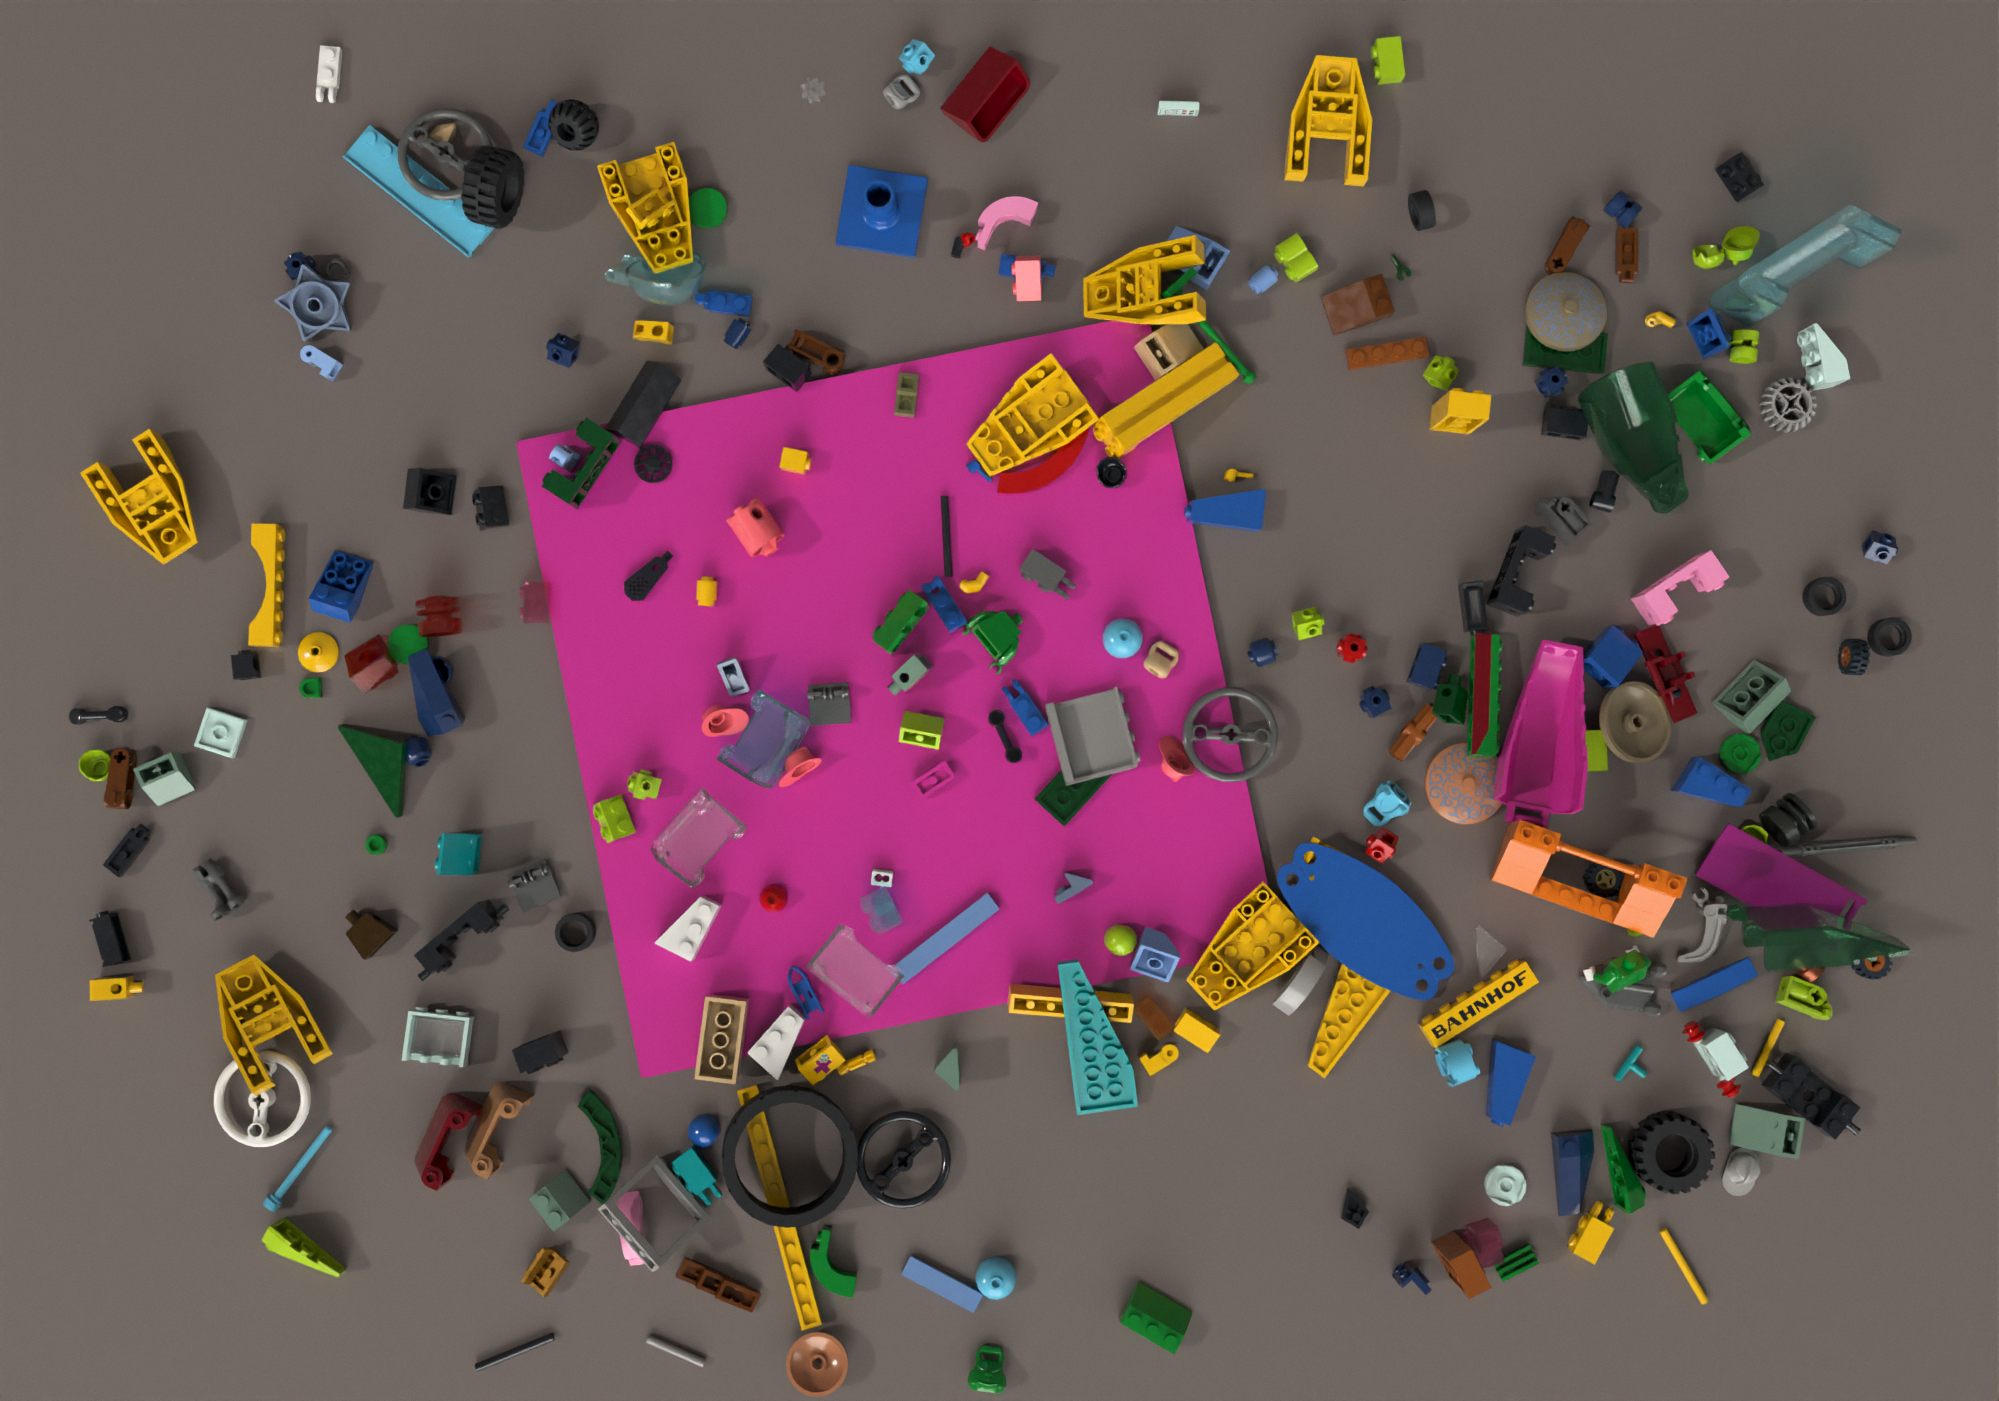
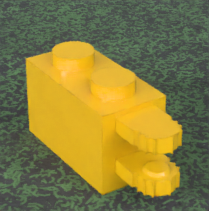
M1596 1201L1590 1213L1586 1212L1585 1216L1579 1219L1578 1229L1575 1234L1570 1236L1567 1247L1571 1252L1594 1265L1614 1230L1609 1225L1614 1214L1613 1208L1608 1207L1602 1218H1597L1603 1207L1601 1201Z

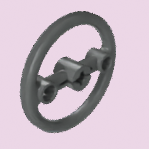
M449 108L431 110L415 118L402 133L397 151L400 170L411 187L426 197L444 201L460 199L463 191L462 187L446 191L436 190L427 187L417 180L412 174L407 160L409 143L414 142L417 147L428 149L435 154L441 166L445 168L454 167L462 172L463 175L470 161H466L458 156L450 142H438L430 137L422 126L438 119H456L471 126L480 136L483 146H493L486 129L477 119L466 112ZM425 135L422 140H417L418 136Z
M1236 687L1215 689L1199 698L1187 713L1182 731L1183 744L1189 760L1201 773L1222 782H1239L1257 775L1271 761L1278 742V727L1269 706L1256 694ZM1224 696H1235L1253 703L1264 715L1268 727L1266 729L1245 730L1230 724L1222 728H1213L1195 724L1194 720L1199 711L1210 701ZM1197 727H1201L1205 731V735L1201 739L1195 736L1194 732ZM1230 729H1231V732H1232V733H1235V734H1238V735H1239V734H1241V735H1247V737H1245V736H1235V737H1232L1231 740H1229V737H1228V736H1225V735H1214L1213 733H1222V734H1223V733L1229 732ZM1258 731H1263L1266 735L1262 743L1256 739ZM1205 739L1221 740L1226 745H1233L1239 741L1254 742L1258 745H1265L1266 750L1261 759L1251 768L1238 773H1222L1213 770L1199 758L1194 749L1193 741H1203Z

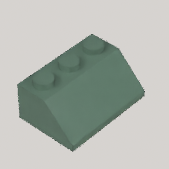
M1753 660L1712 703L1733 725L1750 734L1791 692V689L1785 677Z

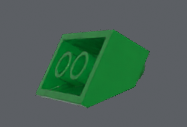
M1139 1281L1119 1315V1321L1125 1327L1175 1354L1185 1336L1192 1311Z

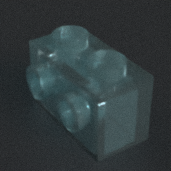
M881 886L860 897L862 901L860 906L865 914L868 913L871 919L869 924L874 932L877 931L878 934H883L904 923L886 886Z

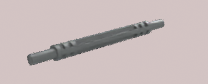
M1892 836L1798 845V847L1781 848L1779 851L1783 853V856L1799 855L1800 857L1895 849L1899 846L1916 845L1917 838H1897Z

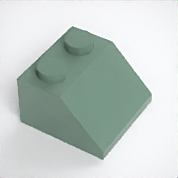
M567 1169L529 1198V1201L553 1232L591 1202Z

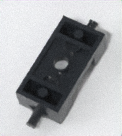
M489 900L477 902L414 955L424 967V970L418 974V977L424 981L435 972L439 974L442 971L448 970L453 965L452 961L456 956L447 946L454 944L459 939L458 935L463 932L466 933L472 928L477 934L492 933L501 925L499 922L504 919L502 915L510 910L509 907L503 903L496 910Z
M1785 1053L1778 1063L1773 1059L1767 1062L1766 1066L1772 1069V1071L1761 1085L1797 1114L1805 1118L1806 1121L1821 1133L1834 1140L1845 1129H1848L1854 1135L1859 1134L1858 1132L1861 1129L1851 1121L1861 1107L1810 1071L1811 1068L1799 1058ZM1809 1089L1812 1096L1809 1100H1804L1803 1092Z

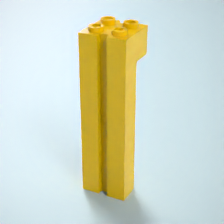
M1217 342L1101 416L1092 429L1095 438L1098 441H1103L1107 446L1105 451L1109 457L1122 458L1134 450L1140 442L1220 391L1239 376L1231 362L1228 363L1225 359V354Z

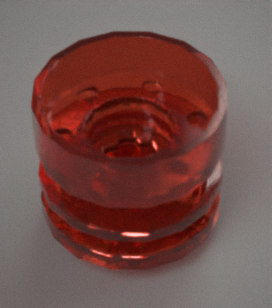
M439 595L415 601L416 608H425L416 612L417 616L426 617V620L417 623L419 637H440L462 633V620L451 616V614L460 612V608L450 607L459 604V598Z

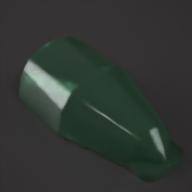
M1654 362L1637 363L1603 376L1582 390L1578 396V401L1602 455L1645 499L1649 500L1652 509L1656 513L1667 514L1684 503L1689 496V490L1684 480L1682 456L1678 453L1677 442L1680 440L1679 435H1676L1675 429L1677 416Z

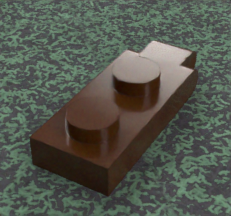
M1618 228L1616 230L1615 274L1619 275L1620 283H1633L1634 275L1638 273V229Z

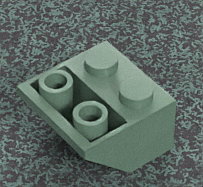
M170 752L133 769L141 788L157 806L197 790L180 752Z

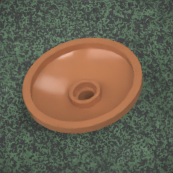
M811 1332L805 1334L795 1341L788 1352L786 1359L787 1375L792 1385L805 1395L813 1397L828 1395L834 1392L846 1377L848 1371L846 1350L837 1338L828 1333ZM816 1358H820L822 1360L821 1365H817L815 1363Z

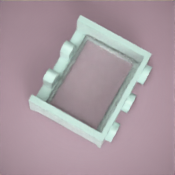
M416 1007L415 1010L408 1011L402 1061L419 1060L422 1063L436 1062L440 1063V1065L469 1066L468 1057L475 1017L468 1016L469 1012L464 1011L448 1014L449 1010L436 1009V1012L428 1011L427 1007Z

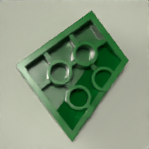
M910 590L899 598L895 609H891L884 618L886 620L882 626L878 625L872 633L874 636L872 640L892 656L929 610L928 603Z

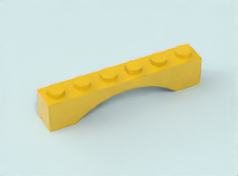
M251 524V545L257 551L264 566L266 591L258 614L249 624V646L280 647V642L283 640V632L281 631V622L283 621L281 602L284 600V592L282 590L284 571L282 570V562L285 559V552L283 550L285 530L283 526L278 524Z

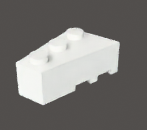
M701 896L655 944L689 961L695 960L722 904L706 896Z

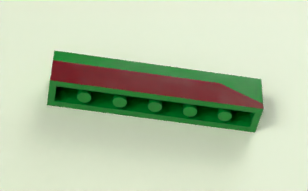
M1475 633L1470 637L1467 757L1493 758L1500 748L1499 741H1497V733L1500 731V721H1497V714L1501 709V702L1498 701V693L1501 691L1499 673L1502 670V661H1499V653L1502 652L1503 643L1500 641V635Z

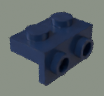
M1405 1262L1404 1264H1399L1394 1269L1392 1277L1401 1288H1404L1412 1280L1425 1295L1432 1290L1427 1285L1430 1281L1417 1267L1413 1269Z

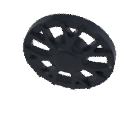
M646 446L635 457V471L645 482H662L672 471V458L660 446ZM650 449H655L654 456L649 455ZM663 451L666 456L660 460L658 455ZM642 454L648 457L645 461L639 459ZM662 462L669 463L668 469L661 468ZM645 464L646 469L639 471L638 466ZM660 470L663 476L658 479L655 473ZM648 471L652 472L651 479L645 478Z

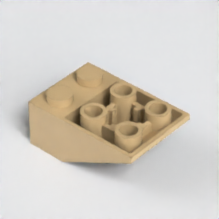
M1167 324L1134 346V349L1155 381L1204 350L1188 324Z

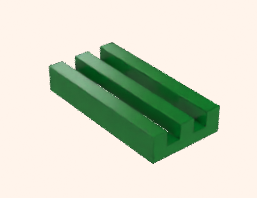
M1526 1244L1492 1262L1502 1282L1539 1264L1530 1244ZM1528 1251L1529 1254L1519 1259H1516L1501 1268L1499 1267V1265ZM1529 1259H1532V1260H1530V1261H1528V1262H1526V1263H1524V1264H1522V1265L1516 1267L1515 1269H1513V1270H1511V1271H1509V1272L1503 1274V1273L1506 1272L1507 1270H1509V1269H1511V1268H1513V1267H1515V1266H1517V1265H1519V1264H1521V1263H1523V1262H1525V1261H1527V1260H1529Z

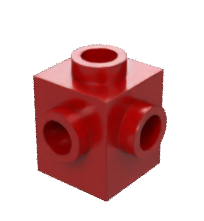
M1349 633V636H1343L1337 644V656L1342 657L1343 661L1354 664L1355 661H1360L1362 657L1365 658L1368 646L1365 645L1366 640L1361 639V635ZM1351 644H1355V645H1356V650H1355V651H1352V650H1351V648H1350Z
M1382 826L1375 835L1370 834L1366 840L1367 848L1365 853L1382 864L1387 858L1391 859L1395 854V847L1399 837Z

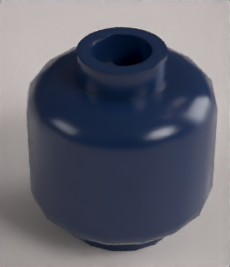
M1266 637L1251 642L1249 645L1250 651H1247L1250 662H1255L1258 667L1274 662L1276 655H1279L1274 641Z
M411 736L406 739V762L414 767L426 765L432 756L427 740L417 736Z

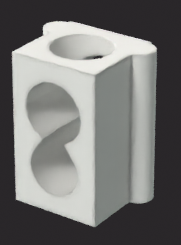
M873 869L871 885L892 887L893 871ZM877 874L882 875V877L887 875L889 876V881L885 882L883 879L877 881L875 877Z

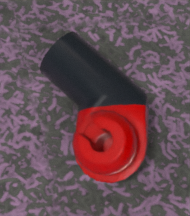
M967 232L956 237L951 257L960 259L963 248L975 242V235Z

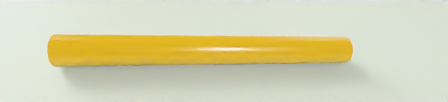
M1667 1228L1661 1229L1659 1233L1700 1303H1707L1709 1301Z

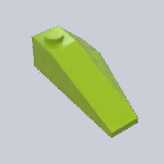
M285 1217L270 1225L261 1240L269 1251L332 1276L339 1277L347 1270Z

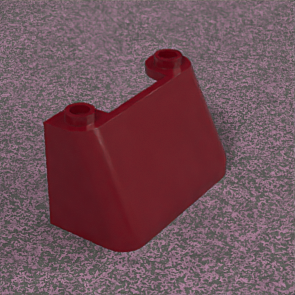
M448 1093L442 1097L414 1160L424 1185L438 1191L451 1181L454 1171L448 1167L450 1158L441 1155L442 1149L451 1129L459 1130L464 1128L472 1116H479L483 1105L456 1093Z

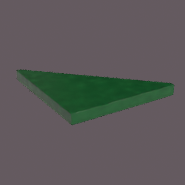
M345 724L338 725L339 731L394 816L397 818L403 815L407 742Z

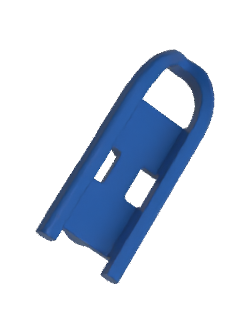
M792 966L788 972V983L805 1018L809 1019L808 1013L816 1009L823 1012L824 1009L807 975L799 967ZM792 971H798L803 980L793 984ZM803 994L806 1001L802 1002L799 995Z

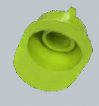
M1739 226L1729 230L1721 245L1724 249L1725 257L1733 260V265H1737L1739 261L1749 259L1759 240V231L1749 226Z

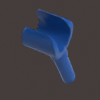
M971 461L966 465L971 474L978 471L988 482L993 479L983 471L977 461Z

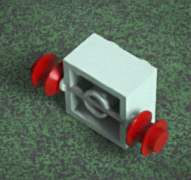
M1691 1021L1684 1025L1682 1033L1689 1035L1687 1041L1693 1042L1713 1075L1719 1077L1716 1087L1724 1090L1721 1095L1724 1097L1728 1096V1098L1736 1096L1741 1086L1740 1084H1734L1735 1076L1749 1067L1745 1062L1747 1058L1744 1053L1734 1045L1736 1043L1734 1037L1729 1032L1727 1033L1713 1027L1707 1031L1700 1030V1022L1695 1023V1021Z

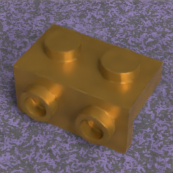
M543 1247L537 1252L531 1266L525 1270L521 1282L523 1284H530L540 1295L548 1297L567 1269L570 1261L556 1248Z

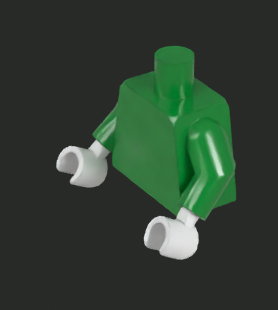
M1634 945L1632 949L1625 950L1626 954L1613 959L1603 973L1596 972L1595 966L1589 967V969L1583 970L1587 981L1594 980L1604 984L1613 994L1644 979L1651 961Z

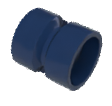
M1620 190L1603 211L1611 218L1616 217V222L1623 228H1626L1643 207L1636 201H1629L1630 196Z

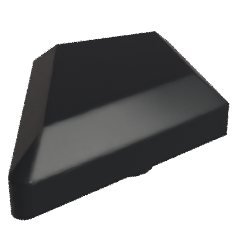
M1347 1188L1340 1218L1359 1229L1369 1211L1350 1188Z

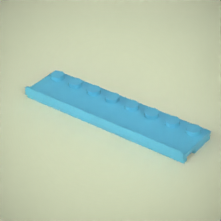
M369 125L342 157L465 256L471 257L473 255L472 252L479 244L483 243L494 228L471 222L464 214L465 211L462 209L463 201L461 198L447 201L435 200L417 192L407 182L400 170L397 154L398 147ZM407 155L409 168L417 180L429 188L443 191L450 190Z

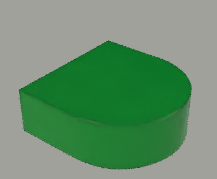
M321 677L304 679L299 686L302 696L306 698H323Z

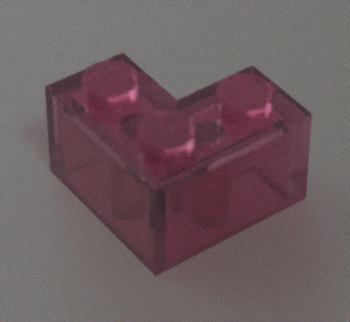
M1489 1218L1465 1225V1240L1467 1244H1471L1476 1258L1483 1268L1505 1262L1501 1251L1504 1245L1497 1225Z

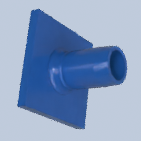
M848 165L836 246L915 258L928 178Z

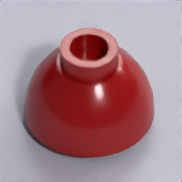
M769 884L762 889L759 901L766 911L779 912L786 906L788 895L782 886Z

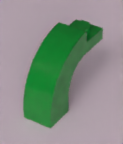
M824 1225L822 1231H818L816 1243L820 1245L812 1244L810 1250L813 1272L818 1281L829 1291L840 1296L853 1298L858 1272L842 1270L833 1264L828 1252L832 1226Z

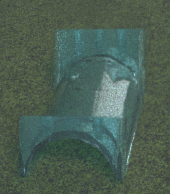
M1848 205L1714 292L1709 300V306L1748 326H1752L1782 308L1790 288L1832 261L1838 259L1854 268L1860 269L1892 250L1903 229L1853 205Z

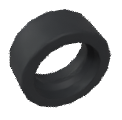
M1422 190L1409 194L1408 208L1414 228L1417 231H1422L1434 227L1436 215L1429 192Z
M1822 577L1809 582L1802 594L1806 609L1817 616L1835 614L1844 607L1846 602L1844 586L1837 579L1831 577ZM1820 585L1829 586L1835 594L1834 604L1829 608H1820L1815 603L1814 591Z
M1892 617L1876 621L1871 625L1867 635L1868 644L1873 652L1886 657L1902 654L1908 649L1912 639L1909 626L1901 619ZM1887 625L1894 626L1899 632V644L1893 649L1884 648L1879 640L1881 628Z
M579 912L570 913L562 917L555 928L557 943L564 950L570 952L586 949L592 944L596 935V927L592 919L586 914ZM570 921H581L587 928V937L580 944H571L564 937V927Z

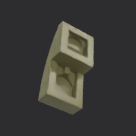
M899 372L894 416L915 417L919 374Z

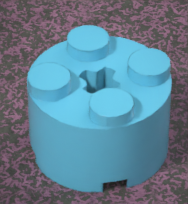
M1458 1039L1435 1048V1051L1438 1052L1435 1055L1438 1068L1443 1077L1447 1075L1449 1079L1447 1084L1450 1087L1476 1078V1075L1480 1074V1069L1471 1056L1473 1050L1469 1043L1464 1044Z

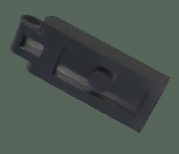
M140 824L136 829L131 828L104 862L103 866L117 877H122L149 843L148 836L152 831L143 824Z

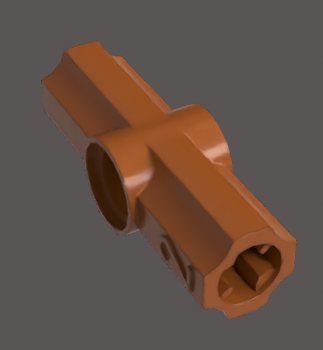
M1425 704L1414 719H1411L1400 732L1401 735L1388 749V752L1400 762L1407 757L1415 746L1422 742L1428 733L1427 730L1436 721L1437 717L1432 714V706Z

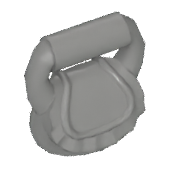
M904 74L898 76L883 89V94L893 108L900 110L907 103H911L918 98L920 88L909 75ZM901 80H903L914 95L910 96L900 84Z

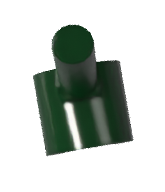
M1392 254L1390 258L1396 266L1397 279L1404 280L1401 275L1402 271L1406 273L1407 277H1410L1411 271L1408 268H1403L1395 255Z

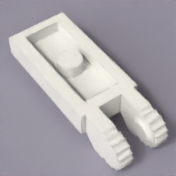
M320 45L316 84V100L318 102L324 100L325 88H329V102H336L343 51L341 47Z

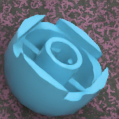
M1118 618L1111 621L1105 627L1102 636L1105 650L1116 658L1133 656L1140 650L1143 643L1141 628L1135 621L1128 618Z
M992 1256L982 1261L976 1271L977 1287L989 1299L998 1300L1008 1296L1016 1284V1272L1011 1262L1000 1256Z

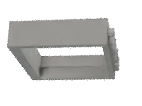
M658 1156L649 1161L598 1208L600 1213L652 1272L660 1268L711 1218L707 1210L694 1199V1195L681 1184L679 1177L672 1174L667 1168L665 1161L659 1159ZM651 1169L697 1221L662 1256L655 1251L615 1204L621 1196Z

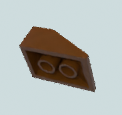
M1382 273L1321 297L1333 336L1389 318L1395 312Z

